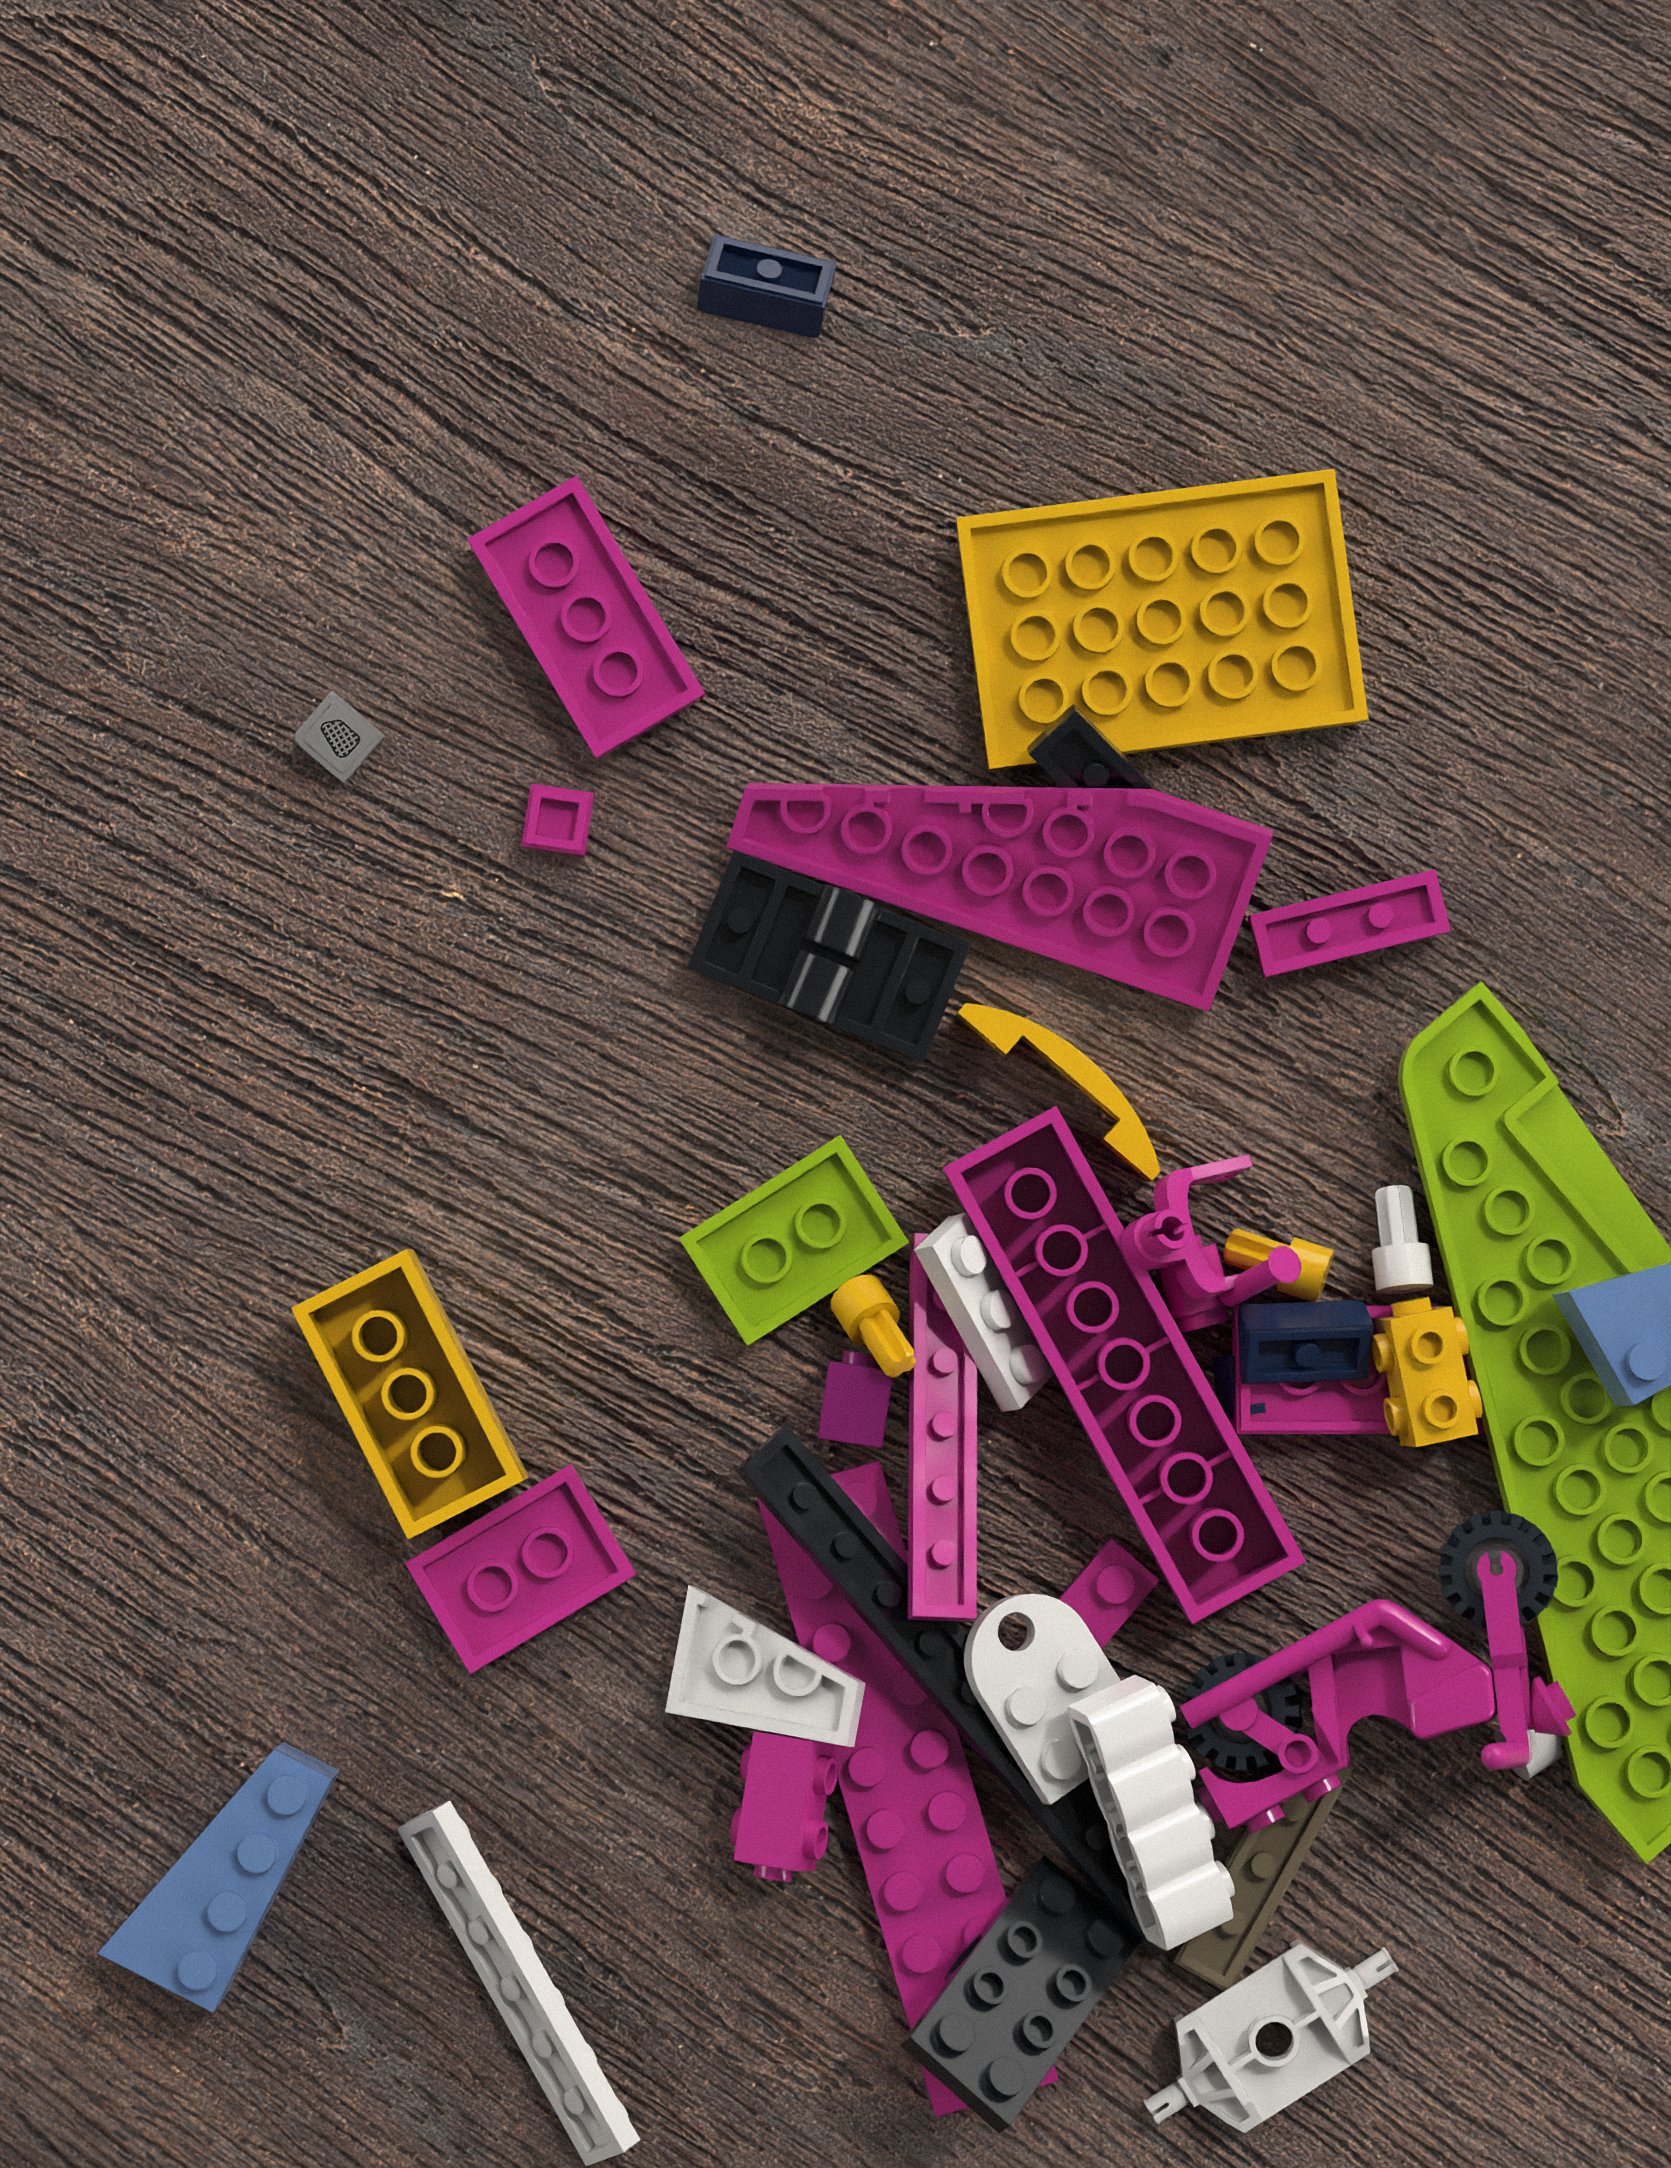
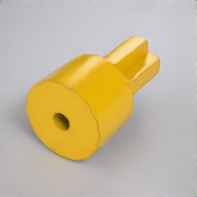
M1241 1229L1232 1230L1223 1252V1258L1227 1264L1248 1270L1267 1260L1273 1248L1286 1246L1298 1255L1302 1269L1296 1281L1292 1283L1280 1281L1277 1284L1276 1290L1309 1302L1319 1301L1334 1257L1333 1249L1296 1237L1293 1238L1289 1246Z
M860 1275L842 1284L831 1299L830 1309L851 1341L858 1345H866L885 1375L896 1378L904 1371H911L916 1364L914 1349L898 1327L900 1311L878 1277Z

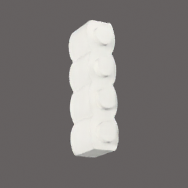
M1133 1675L1069 1705L1068 1714L1079 1749L1088 1765L1092 1789L1108 1824L1110 1841L1118 1864L1127 1880L1131 1903L1146 1939L1168 1951L1233 1919L1230 1897L1235 1895L1234 1884L1225 1866L1218 1860L1214 1861L1210 1841L1215 1837L1214 1824L1204 1806L1199 1802H1194L1191 1781L1196 1777L1195 1768L1184 1747L1174 1743L1171 1722L1176 1720V1712L1165 1689L1160 1685L1156 1686L1142 1677Z

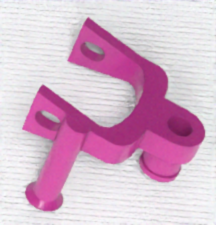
M1249 1154L1174 1170L1156 1182L1154 1188L1156 1212L1142 1216L1130 1223L1124 1229L1121 1238L1122 1250L1127 1260L1133 1266L1141 1270H1155L1172 1266L1178 1282L1191 1298L1201 1300L1220 1296L1221 1301L1228 1307H1233L1280 1281L1283 1283L1296 1281L1302 1269L1301 1261L1292 1249L1286 1246H1278L1269 1253L1267 1260L1243 1273L1222 1277L1217 1275L1208 1265L1200 1250L1189 1215V1186L1227 1182L1253 1167Z

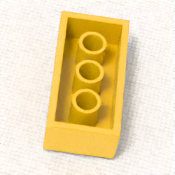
M405 1249L291 1308L407 1539L440 1524L529 1477L414 1249Z

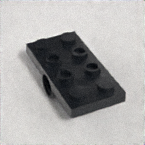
M734 850L688 963L687 970L924 1064L971 944L884 910L881 906L845 890L826 884H819Z
M1044 1855L1031 1866L986 1929L955 1960L944 1977L946 1983L900 2046L995 2131L1001 2133L1013 2123L1139 1942L1119 1920Z

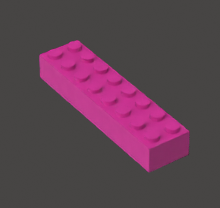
M1057 1106L943 1167L941 1170L962 1209L971 1219L1056 1381L1186 1618L1194 1624L1305 1563L1306 1560L1150 1275L1147 1270H1141L1127 1260L1121 1244L1124 1228Z

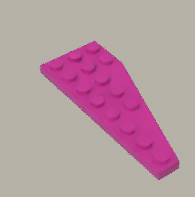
M748 783L744 790L726 848L1209 1012L1270 846L1273 830L1153 789Z

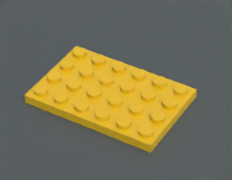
M1335 469L956 517L988 772L1039 765L1028 754L1027 746L1072 704L1123 754L1362 724L1369 720Z

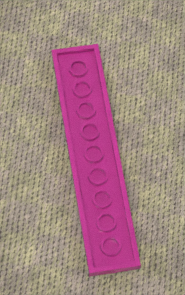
M880 1460L830 1474L908 1566V1557ZM757 1497L799 1645L866 1683L855 1746L847 1747L833 1744L832 1756L836 1757L838 1761V1781L911 2030L946 1983L944 1977L947 1971L966 1947L986 1929L1006 1902V1895L958 1730ZM1054 2064L1038 2087L1059 2081ZM921 2065L935 2117L968 2108L961 2099Z

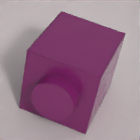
M844 1350L842 1362L829 1360L817 1438L882 1448L892 1377L885 1375L872 1354Z

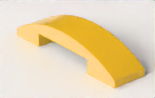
M965 1003L958 1011L956 1017L1002 1057H1005L1013 1046L1022 1039L1116 1121L1100 1140L1105 1146L1147 1182L1153 1181L1161 1172L1154 1148L1136 1112L1110 1078L1086 1055L1052 1031L1008 1011L971 1003Z

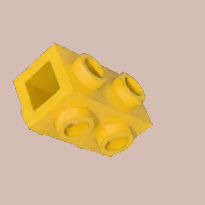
M1429 1297L1391 1304L1393 1316L1375 1320L1377 1334L1372 1336L1371 1346L1376 1369L1379 1373L1386 1372L1391 1397L1384 1399V1414L1391 1435H1399L1401 1446L1420 1447L1479 1434L1476 1418L1482 1417V1402L1476 1383L1473 1380L1467 1381L1462 1355L1468 1354L1469 1341L1462 1319L1454 1317L1452 1306L1431 1307Z

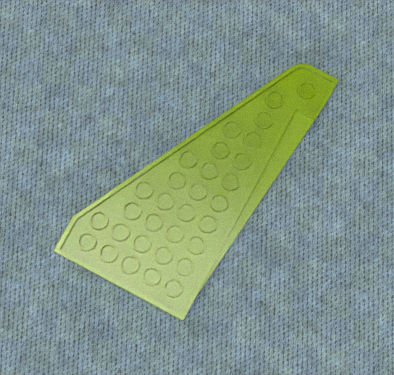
M1480 981L1410 1040L1400 1059L1398 1088L1456 1317L1462 1319L1467 1331L1469 1352L1466 1358L1471 1378L1476 1383L1480 1393L1482 1421L1505 1513L1517 1514L1535 1524L1550 1541L1557 1557L1559 1577L1557 1588L1554 1590L1550 1604L1533 1620L1548 1683L1550 1685L1556 1681L1559 1682L1577 1714L1574 1718L1566 1721L1572 1734L1567 1737L1562 1736L1573 1782L1638 1860L1648 1864L1671 1843V1385L1634 1406L1615 1407L1552 1294L1671 1262V1248L1557 1085L1559 1081L1526 1033L1485 984ZM1514 1544L1525 1588L1529 1580L1530 1565L1526 1553L1520 1546Z

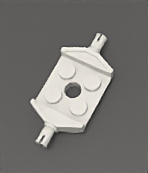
M1296 1939L1290 1943L1291 1949L1186 2016L1180 2013L1174 2017L1181 2074L1176 2077V2082H1173L1150 2098L1143 2100L1156 2123L1159 2125L1161 2121L1191 2102L1194 2108L1200 2104L1227 2124L1246 2133L1370 2053L1369 2033L1363 2000L1368 1995L1365 1990L1394 1972L1399 1971L1385 1947L1356 1965L1352 1970L1350 1967L1343 1970L1342 1967ZM1279 2022L1286 2025L1291 2031L1290 2046L1279 2056H1266L1256 2048V2035L1265 2024Z

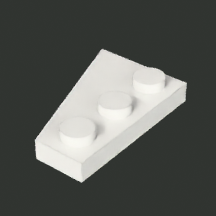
M688 1585L665 1709L666 1713L847 1747L855 1746L865 1682L700 1588Z

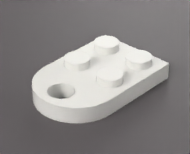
M1041 1594L1013 1595L995 1602L977 1618L967 1637L964 1651V1667L967 1681L976 1699L1041 1802L1051 1805L1089 1778L1088 1765L1079 1749L1071 1727L1068 1706L1121 1680L1082 1618L1064 1602ZM1010 1613L1019 1615L1027 1627V1637L1024 1644L1014 1651L1005 1648L998 1637L999 1624Z

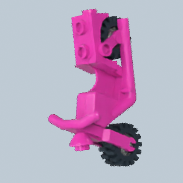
M1490 1511V1513L1481 1515L1478 1513L1468 1518V1521L1458 1525L1451 1532L1452 1535L1447 1543L1443 1544L1440 1554L1442 1555L1440 1565H1438V1576L1441 1580L1443 1594L1460 1616L1475 1625L1487 1629L1492 1668L1404 1607L1384 1599H1376L1365 1603L1268 1658L1249 1653H1234L1226 1656L1221 1655L1212 1659L1213 1662L1207 1666H1202L1195 1673L1196 1678L1192 1684L1187 1686L1184 1694L1187 1695L1186 1703L1180 1706L1182 1718L1186 1719L1187 1728L1185 1731L1189 1740H1193L1197 1746L1196 1750L1203 1757L1209 1758L1215 1765L1222 1768L1255 1770L1275 1763L1280 1760L1281 1765L1285 1768L1281 1772L1267 1778L1247 1783L1226 1778L1216 1767H1205L1200 1770L1199 1773L1206 1785L1198 1788L1197 1792L1213 1822L1217 1824L1225 1819L1230 1830L1237 1829L1246 1824L1252 1835L1285 1817L1280 1805L1302 1793L1307 1803H1311L1340 1787L1342 1784L1336 1774L1350 1766L1347 1735L1353 1724L1369 1715H1381L1397 1720L1411 1730L1415 1737L1427 1740L1488 1723L1498 1713L1500 1730L1507 1742L1488 1744L1481 1751L1483 1765L1491 1770L1521 1768L1531 1762L1533 1752L1530 1730H1535V1733L1565 1737L1572 1734L1566 1721L1574 1718L1577 1714L1559 1682L1556 1681L1546 1687L1541 1677L1537 1676L1533 1679L1532 1688L1530 1689L1523 1624L1530 1623L1548 1607L1554 1590L1557 1588L1559 1578L1557 1557L1545 1534L1535 1524L1522 1516L1502 1511ZM1307 1671L1309 1673L1312 1699L1311 1711L1316 1736L1298 1732L1299 1728H1302L1301 1706H1303L1301 1695L1298 1694L1295 1688L1296 1683L1293 1679Z

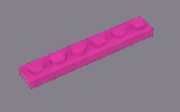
M914 1233L910 1238L909 1343L914 1349L916 1364L909 1371L908 1620L972 1622L977 1619V1365L914 1251L930 1234Z

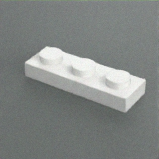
M962 1213L948 1216L914 1251L1000 1410L1006 1412L1021 1409L1053 1376V1373L968 1214Z

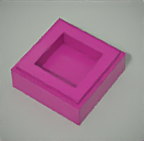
M531 784L521 847L585 857L595 797L594 793Z

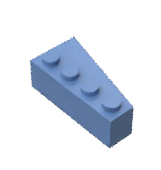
M1671 1262L1552 1294L1615 1407L1634 1406L1671 1385Z
M285 1742L281 1743L265 1759L97 1954L213 2013L222 2003L340 1770Z

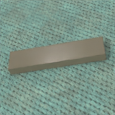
M1281 1763L1277 1766L1274 1774L1285 1769ZM1351 1765L1336 1774L1342 1785L1311 1803H1307L1302 1793L1280 1805L1285 1817L1252 1835L1247 1826H1244L1224 1863L1235 1888V1895L1230 1897L1233 1919L1180 1944L1172 1958L1174 1963L1224 1991L1236 1983L1353 1770Z

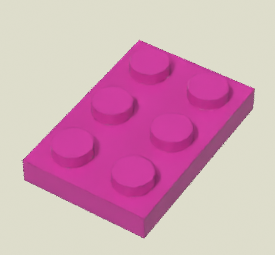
M572 1463L405 1563L470 1674L637 1574Z

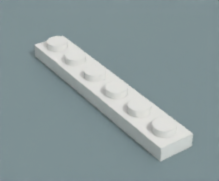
M451 1801L443 1803L397 1828L585 2166L624 2153L640 2141L629 2120L627 2110L617 2099L597 2063L594 2051L585 2042L565 2006L562 1994L553 1985L534 1951L530 1937L521 1928L502 1894L498 1880L489 1871L471 1839L467 1825L459 1817Z

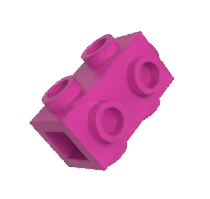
M753 1731L752 1742L746 1745L740 1764L741 1778L745 1781L742 1807L737 1808L730 1828L731 1843L735 1846L733 1860L755 1864L753 1876L791 1882L793 1871H815L816 1862L823 1857L828 1842V1825L823 1821L826 1797L833 1792L838 1777V1761L836 1757L832 1756L833 1744L778 1733Z

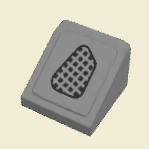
M331 691L293 735L292 740L345 784L383 740L385 735L339 695Z

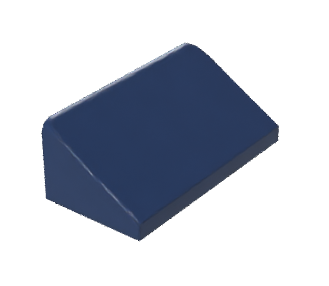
M714 234L700 280L697 307L698 310L705 313L817 338L822 329L837 263Z
M1353 1300L1240 1305L1238 1309V1340L1241 1383L1257 1384L1368 1379L1374 1324L1365 1303Z

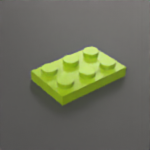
M841 1135L679 1237V1240L747 1346L835 1291L848 1280L860 1275L909 1243Z

